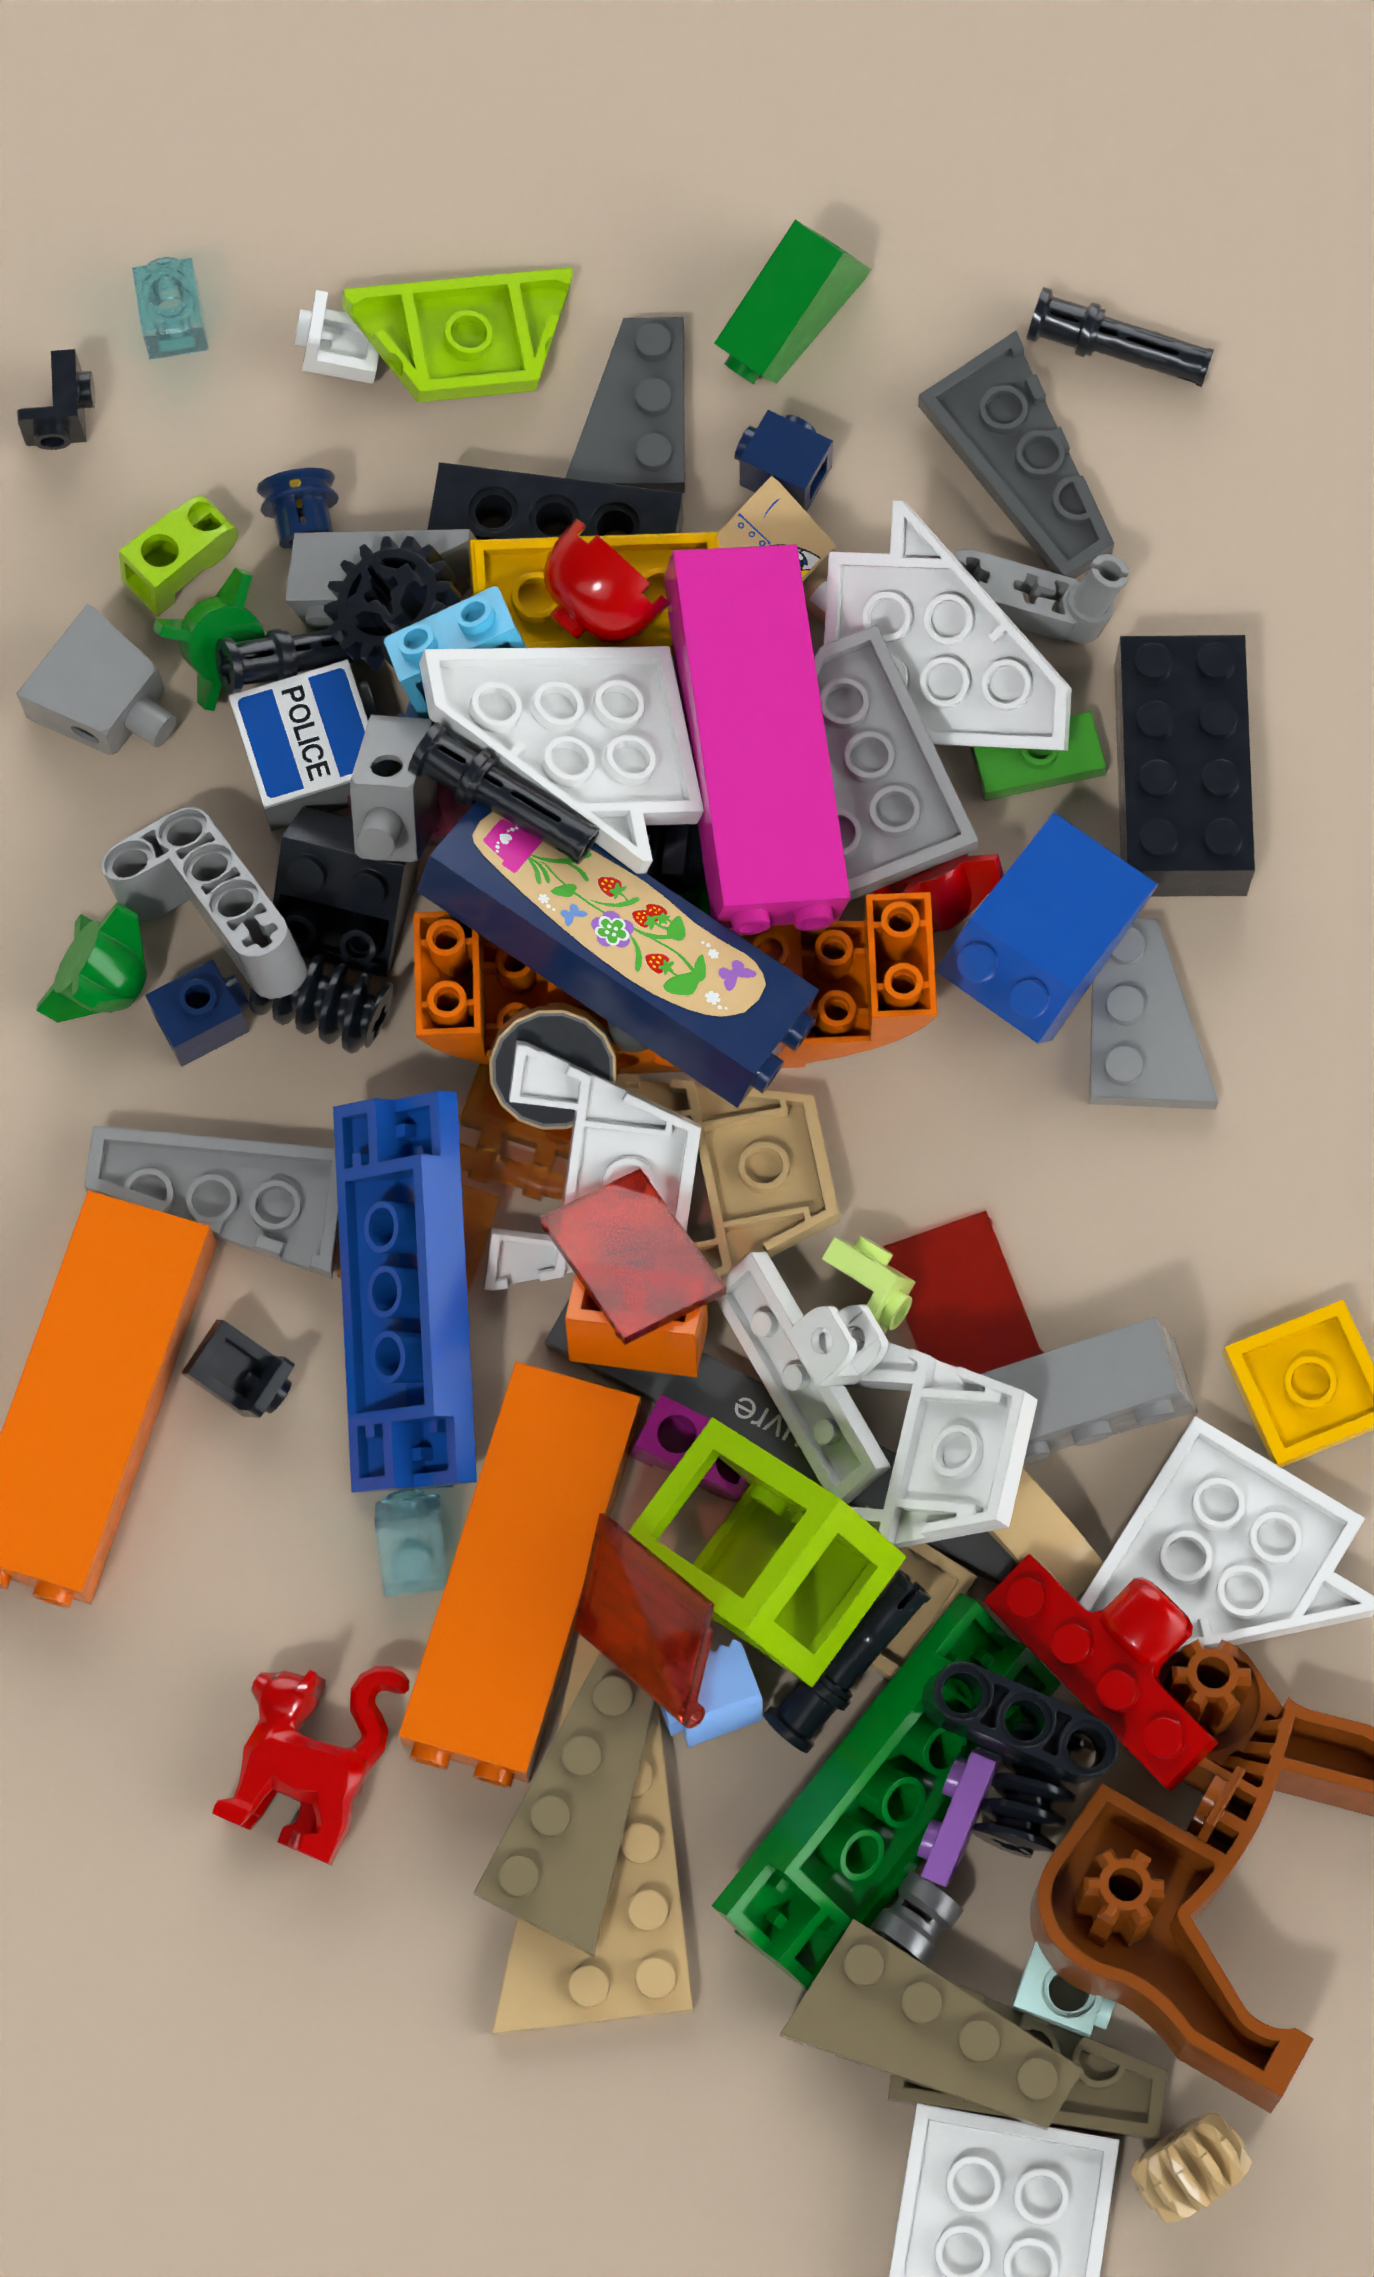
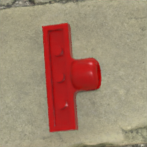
M1028 1554L983 1600L1097 1718L1111 1727L1117 1739L1168 1790L1172 1791L1219 1744L1162 1686L1159 1680L1161 1666L1192 1636L1193 1625L1189 1617L1153 1582L1143 1577L1134 1578L1103 1610L1092 1613L1035 1557Z

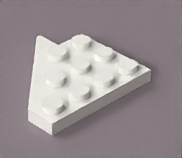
M893 500L890 554L829 552L824 645L877 625L933 745L1068 751L1072 688L906 502Z
M669 646L424 650L419 666L429 719L435 723L440 722L445 725L449 734L475 752L480 753L486 750L493 754L494 759L498 762L497 769L535 792L544 795L550 801L590 825L599 827V835L595 843L636 874L646 873L653 861L645 825L697 824L704 808Z
M1195 1416L1083 1595L1080 1603L1093 1613L1103 1610L1134 1578L1143 1577L1153 1582L1189 1617L1193 1625L1192 1636L1169 1659L1178 1658L1182 1647L1197 1639L1201 1641L1204 1648H1217L1222 1639L1235 1646L1372 1617L1374 1615V1596L1334 1572L1365 1518Z

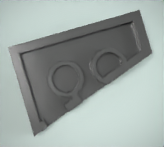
M684 317L623 318L565 478L685 493Z

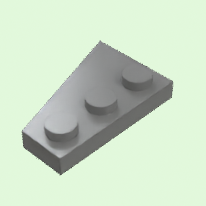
M1136 918L1092 982L1089 1104L1216 1109L1218 1099L1158 919Z

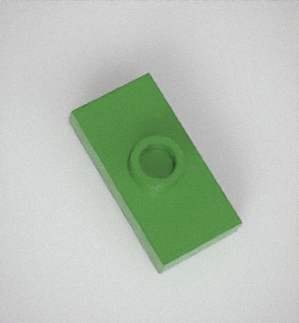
M1091 711L1070 715L1068 751L970 747L984 801L1104 776L1106 772V764Z

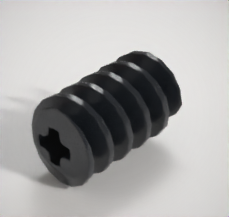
M296 944L297 947H298V949H299V952H300V954H301V953H302V947H301L300 945ZM319 953L307 965L306 979L292 994L282 998L269 999L261 997L250 987L249 1004L250 1010L253 1013L264 1015L272 1009L273 1019L281 1025L288 1024L295 1018L296 1029L305 1035L312 1033L318 1027L319 1038L324 1043H334L341 1037L342 1048L351 1054L358 1052L364 1045L366 1048L370 1047L378 1036L391 1005L394 988L392 983L386 982L375 996L369 994L371 976L365 972L353 986L347 985L348 967L344 963H340L329 977L323 975L325 957Z
M1021 1707L1022 1715L1032 1724H1015L1011 1735L1016 1739L1027 1741L1033 1734L1034 1723L1029 1712ZM1072 1733L1068 1739L1067 1750L1070 1758L1073 1752L1093 1753L1095 1750L1094 1744L1080 1733ZM1002 1755V1763L1012 1773L994 1774L991 1786L1003 1798H986L980 1808L993 1823H975L971 1832L976 1837L1001 1850L1025 1858H1031L1034 1851L1054 1852L1057 1845L1042 1833L1043 1827H1064L1067 1820L1052 1808L1053 1802H1074L1076 1795L1062 1784L1061 1780Z

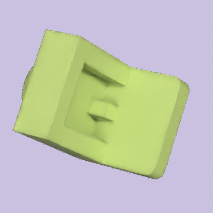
M860 1235L855 1244L834 1237L822 1260L872 1290L874 1293L869 1299L867 1306L883 1333L886 1334L888 1329H896L910 1310L912 1297L909 1296V1293L916 1282L889 1266L888 1263L893 1254L866 1237Z

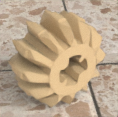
M1205 2113L1199 2118L1191 2119L1180 2128H1175L1169 2135L1158 2140L1153 2147L1143 2152L1141 2157L1134 2162L1130 2173L1138 2186L1137 2191L1147 2206L1154 2210L1165 2223L1178 2222L1182 2218H1189L1204 2207L1207 2208L1217 2198L1226 2195V2192L1231 2187L1240 2183L1242 2177L1248 2173L1252 2160L1244 2148L1245 2143L1235 2128L1228 2125L1225 2119L1218 2113Z

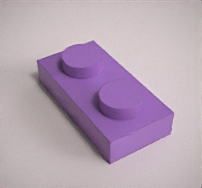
M977 1747L971 1751L968 1760L959 1756L956 1757L942 1790V1794L952 1797L943 1822L931 1819L917 1852V1856L927 1860L921 1877L944 1887L953 1881L971 1837L972 1828L981 1812L982 1803L988 1795L993 1776L996 1774L1001 1763V1756Z

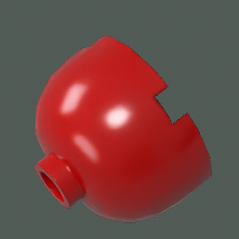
M575 519L548 553L544 567L545 589L552 600L558 605L549 615L577 640L585 631L603 642H623L638 636L654 623L670 605L669 602L660 595L652 604L643 595L650 583L598 535L589 544L579 537L585 530L586 525L580 520Z

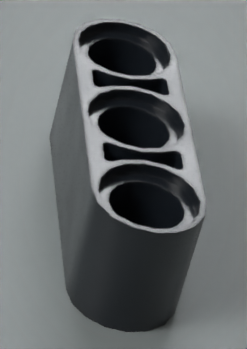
M964 1661L952 1663L931 1676L923 1688L921 1698L923 1709L930 1721L945 1730L1061 1781L1073 1784L1087 1782L1110 1770L1117 1759L1119 1749L1117 1737L1107 1723L979 1665ZM947 1679L961 1680L969 1687L972 1694V1704L967 1713L954 1712L944 1702L942 1691ZM1015 1705L1024 1708L1033 1718L1034 1729L1029 1740L1016 1739L1007 1730L1005 1715L1010 1706ZM1072 1733L1084 1734L1094 1744L1096 1754L1090 1768L1078 1766L1069 1757L1067 1744Z

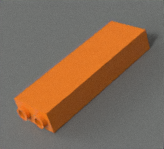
M90 1190L87 1191L0 1434V1589H8L12 1580L35 1587L32 1594L33 1597L58 1607L70 1608L73 1599L91 1605L217 1246V1241L210 1226Z
M515 1361L398 1735L402 1745L412 1749L410 1759L444 1770L448 1769L450 1760L475 1767L474 1778L499 1787L511 1788L514 1779L530 1783L642 1414L641 1396Z

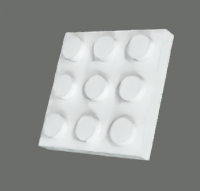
M917 2103L889 2277H1100L1120 2140L1052 2127L1044 2130L1024 2122Z

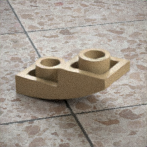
M1022 1468L1010 1526L987 1532L1016 1561L1015 1567L1028 1554H1031L1078 1599L1088 1589L1104 1562L1061 1509Z

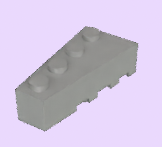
M1157 1317L981 1374L1021 1389L1038 1400L1023 1465L1045 1459L1050 1456V1452L1074 1445L1093 1444L1107 1439L1114 1434L1198 1412L1176 1341Z

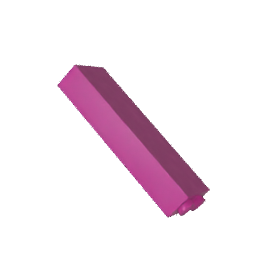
M797 544L674 550L663 581L666 600L670 604L667 609L679 694L704 812L698 822L711 917L728 929L732 928V931L739 935L761 933L773 925L795 924L797 929L804 931L826 928L832 925L834 921L840 919L851 897Z

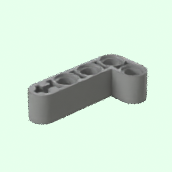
M188 807L171 812L120 841L104 855L101 868L119 904L137 913L139 922H146L161 917L190 900L253 990L261 997L269 999L282 998L292 994L306 979L307 968L284 918L203 810Z

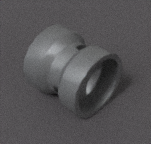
M910 1871L898 1887L899 1898L892 1908L882 1909L870 1927L879 1936L925 1965L936 1950V1937L942 1930L951 1929L964 1910L937 1886L917 1873Z

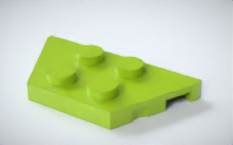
M567 267L346 288L343 291L342 304L349 317L417 403L531 392L537 389L570 288L573 273L572 268Z

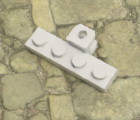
M750 1252L715 1284L710 1291L822 1487L848 1504L891 1468L890 1463L844 1386L858 1383L881 1362L888 1350V1340L867 1305H850L840 1311L834 1306H823L811 1310L804 1316L768 1253ZM855 1327H859L865 1336V1343L860 1351H857V1342L851 1336Z

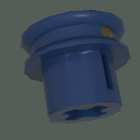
M310 467L291 469L276 473L258 483L257 493L265 499L260 511L265 517L275 519L278 541L282 548L292 549L294 533L333 532L329 509L337 504L339 495L331 488L335 480V475L331 470ZM305 516L306 522L301 523L300 517Z

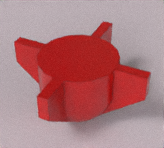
M965 854L875 890L872 893L931 892L933 932H941L959 925L993 890L1004 876L998 854L976 856Z

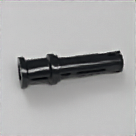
M1043 287L1028 330V340L1036 342L1042 337L1075 348V355L1085 357V355L1091 356L1092 352L1095 351L1146 369L1155 370L1195 383L1196 386L1202 387L1214 349H1206L1156 331H1150L1106 317V310L1101 309L1099 304L1092 302L1088 307L1054 297L1052 289Z
M273 629L267 631L264 638L235 643L230 637L217 640L215 647L218 676L221 685L228 694L241 692L243 685L271 680L276 682L295 676L298 672L318 669L347 659L349 663L355 662L341 648V645L330 634L328 629L293 636L286 630Z
M436 722L430 727L410 760L409 773L416 777L425 774L455 792V800L462 805L469 804L472 806L475 802L480 803L518 826L521 830L568 856L576 864H580L585 859L599 835V827L590 825L550 801L544 795L535 792L497 769L498 762L494 759L493 754L486 750L477 753L447 735V727L440 722Z
M899 1569L896 1572L892 1581L880 1593L815 1685L810 1687L801 1680L778 1707L769 1706L763 1713L769 1725L798 1750L804 1753H808L814 1746L812 1737L836 1709L844 1711L850 1705V1698L853 1694L849 1689L921 1606L931 1599L929 1593L916 1581L912 1584L910 1582L911 1577Z

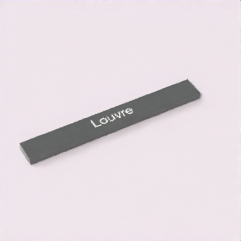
M569 1300L545 1340L546 1347L569 1358L565 1316ZM702 1352L697 1378L579 1363L656 1404L660 1394L709 1419L715 1418L822 1486L765 1385ZM879 1445L891 1468L848 1503V1506L865 1508L867 1505L873 1509H884L896 1453ZM988 1532L926 1543L952 1561L998 1585L1014 1569L1016 1561Z

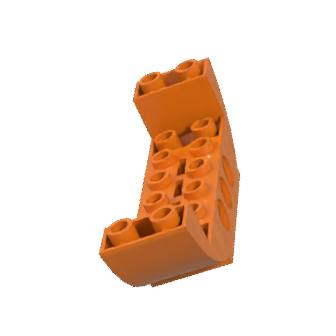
M931 892L866 895L865 914L862 921H836L826 928L812 931L799 930L795 927V924L773 925L761 933L739 935L819 989L808 1011V1014L816 1018V1022L796 1051L785 1046L777 1057L784 1061L781 1068L805 1067L806 1063L835 1059L872 1050L898 1041L922 1029L937 1018ZM446 911L413 912L416 1038L427 1045L457 1058L489 1065L490 1050L498 1030L515 1013L528 1007L533 1009L538 1006H547V1003H566L588 1011L606 1028L609 1034L608 1020ZM612 1041V1046L616 1052V1075L623 1073L683 1072L649 1048L641 1052H627L618 1048Z

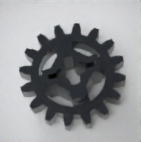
M384 536L380 551L374 553L366 544H363L359 547L362 560L356 565L350 561L343 560L340 566L347 574L344 581H329L327 586L337 598L336 601L324 605V612L333 621L328 627L330 634L351 659L357 662L362 658L372 670H378L384 659L394 668L384 644V639L387 636L448 608L447 606L461 601V594L452 585V582L457 578L453 570L433 546L428 544L422 548L412 536H407L400 548L390 536Z

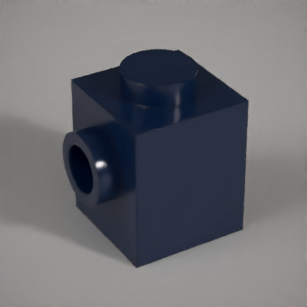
M767 410L758 428L749 426L737 445L734 458L739 461L740 486L756 493L773 476L807 512L832 468L833 440L816 433L814 427L800 417L794 415L783 417Z
M213 960L145 995L151 1011L181 1067L249 1032L242 1011L250 1008L249 1001L236 976L231 974L223 978Z

